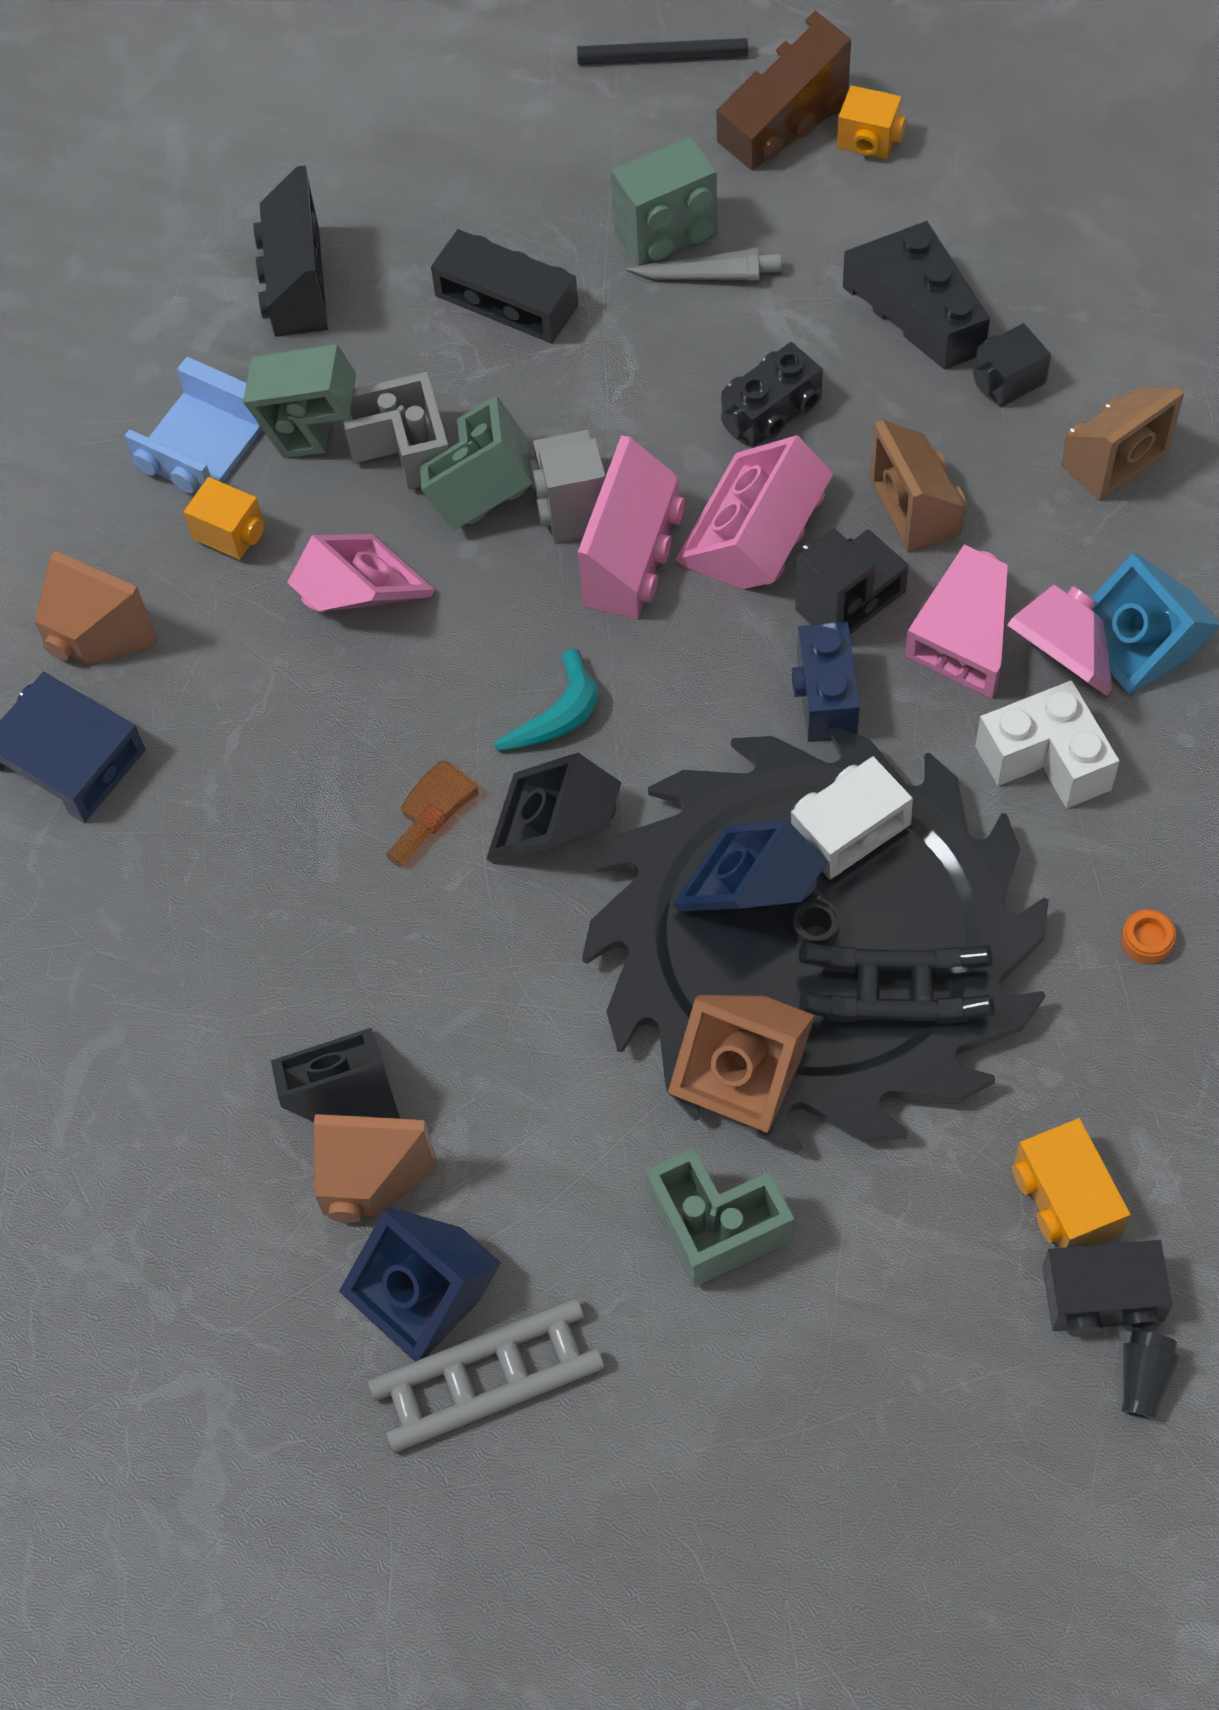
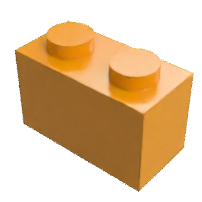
M1080 1118L1019 1142L1014 1161L1015 1164H1012V1172L1021 1192L1024 1195L1031 1193L1040 1211L1036 1214L1039 1228L1049 1244L1056 1242L1058 1248L1090 1246L1124 1232L1131 1214Z

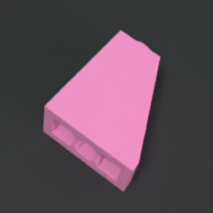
M964 544L908 629L905 657L992 699L997 692L1002 662L1008 564L999 561L997 557L989 552L978 551Z

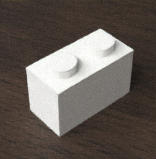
M872 756L859 766L851 765L844 769L837 776L834 783L818 794L812 792L804 796L791 811V824L825 858L827 863L822 872L831 880L911 825L913 798Z

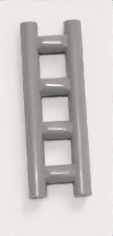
M577 1297L367 1380L375 1402L388 1396L392 1397L402 1426L386 1432L393 1454L605 1369L597 1348L582 1354L580 1353L569 1326L571 1323L584 1319ZM549 1333L560 1362L528 1375L517 1345ZM496 1354L507 1384L476 1396L465 1366ZM444 1375L455 1405L423 1417L412 1387Z

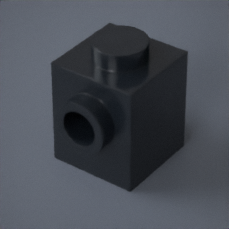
M1022 323L1001 335L989 337L977 348L975 369L973 371L975 383L982 393L989 394L1001 408L1046 384L1051 353L1025 323Z

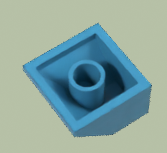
M1132 552L1091 597V599L1097 602L1092 611L1104 622L1111 675L1128 694L1135 693L1188 661L1219 629V621L1191 590L1138 553Z

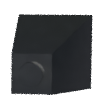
M578 752L515 772L486 859L495 864L559 846L609 826L616 812V800L622 782Z
M372 1028L271 1060L278 1099L281 1108L312 1122H314L315 1114L400 1119Z

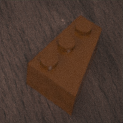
M816 11L805 20L809 28L792 45L785 40L776 49V53L780 57L762 75L755 71L716 110L717 142L751 171L766 160L775 158L783 148L799 137L806 136L813 127L830 115L839 113L842 109L849 91L851 38Z

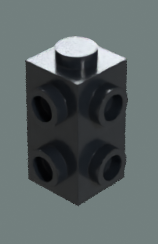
M792 341L777 352H770L761 360L758 366L744 376L732 379L721 392V421L725 429L732 436L741 437L752 448L766 438L775 437L782 431L786 423L801 412L807 413L812 410L822 398L823 368Z

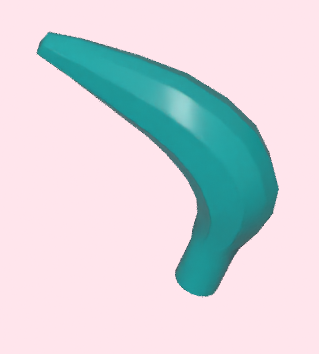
M568 649L562 654L567 687L561 697L541 714L494 741L498 751L528 747L556 740L573 732L587 721L598 699V686L593 677L587 672L579 650Z

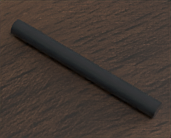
M748 38L577 46L578 64L748 56Z

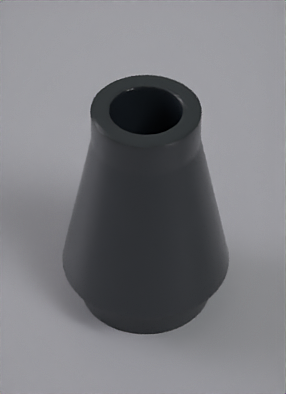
M1133 1330L1131 1332L1130 1342L1123 1343V1404L1121 1412L1143 1419H1156L1158 1406L1180 1359V1356L1175 1354L1176 1340L1147 1331Z

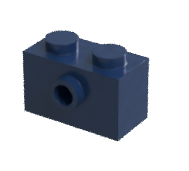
M848 622L798 626V667H792V687L794 697H802L808 742L832 740L828 733L831 726L858 735L860 705Z

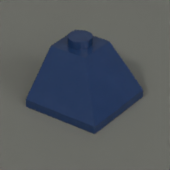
M789 820L725 826L673 903V906L678 911L740 909L802 902L803 899L814 891L817 885V877L827 861Z
M390 1207L382 1212L339 1292L411 1359L418 1361L427 1357L475 1307L501 1262L462 1227Z

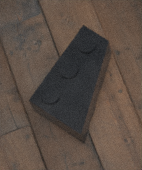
M928 221L844 252L843 288L851 295L857 292L873 305V312L882 320L888 317L904 330L903 337L945 370L976 358L977 348L988 339L990 317Z

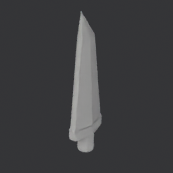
M752 248L744 251L651 263L627 268L626 270L649 279L760 280L759 273L782 272L781 253L758 255V248Z

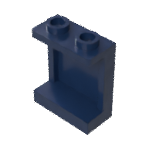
M44 671L33 684L26 686L21 691L17 702L0 720V771L4 770L7 766L60 798L68 813L83 823L89 819L146 751L136 725Z

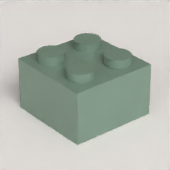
M692 136L610 170L614 232L637 266L662 260L674 252L690 245L704 242L709 237L718 234L717 171Z

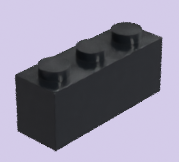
M457 229L431 265L436 297L553 344L579 306L575 275L570 274L561 267L550 266L530 258L521 251H512L490 242L483 236L472 235L460 229Z

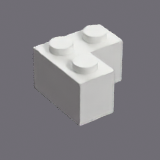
M1072 680L980 716L975 747L997 786L1044 769L1066 809L1112 791L1119 759Z

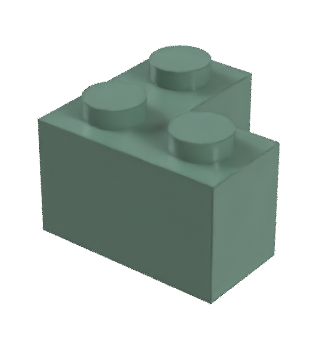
M338 344L251 357L243 403L283 458L326 453L331 421L349 419L356 372Z
M497 395L457 419L459 442L420 465L421 490L453 531L466 523L473 524L487 514L488 510L503 501L514 500L520 497L533 484L527 436Z
M695 1147L645 1170L647 1195L694 1288L794 1241L795 1218L770 1171L719 1194Z

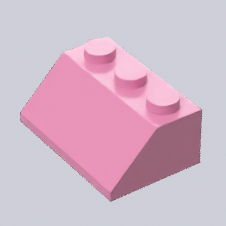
M623 435L620 437L580 544L578 561L583 607L639 619L644 602L651 603L655 596L658 583V575L655 574L658 563L665 564L668 559L672 537L668 534L672 524L679 525L685 507V497L679 496L678 476L631 437Z
M798 435L737 452L675 560L683 567L740 589L764 584L769 585L775 582L784 572L785 561L793 546L803 537L805 533L804 526L810 515L825 497L824 490L834 473Z

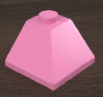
M374 534L312 535L287 582L301 595L302 602L317 612L348 610L431 598L435 591L431 585Z
M1052 585L1017 613L1007 626L1105 696H1108L1113 689L1104 622L1092 611L1097 602L1074 586L1066 593L1056 585Z

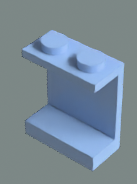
M186 357L177 368L183 389V394L149 437H145L130 429L124 437L131 454V460L140 471L147 475L157 474L164 477L186 493H193V491L197 493L208 477L223 483L263 429L243 403L246 382L190 357Z

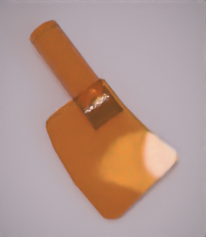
M448 761L438 762L419 780L402 804L401 810L403 815L414 823L386 853L387 858L396 866L402 867L431 833H436L454 813L478 795L477 784Z

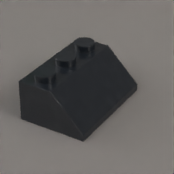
M306 165L297 166L259 203L261 222L253 223L257 250L263 249V256L256 257L258 279L260 284H266V291L258 292L262 319L270 318L275 337L328 330L319 224Z

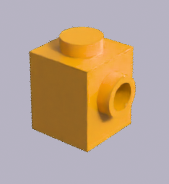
M850 85L838 117L837 149L888 159L893 143H901L905 132L907 117L900 115L902 96Z
M210 477L205 480L183 511L193 540L239 560L250 545L253 546L259 541L265 524L257 497Z

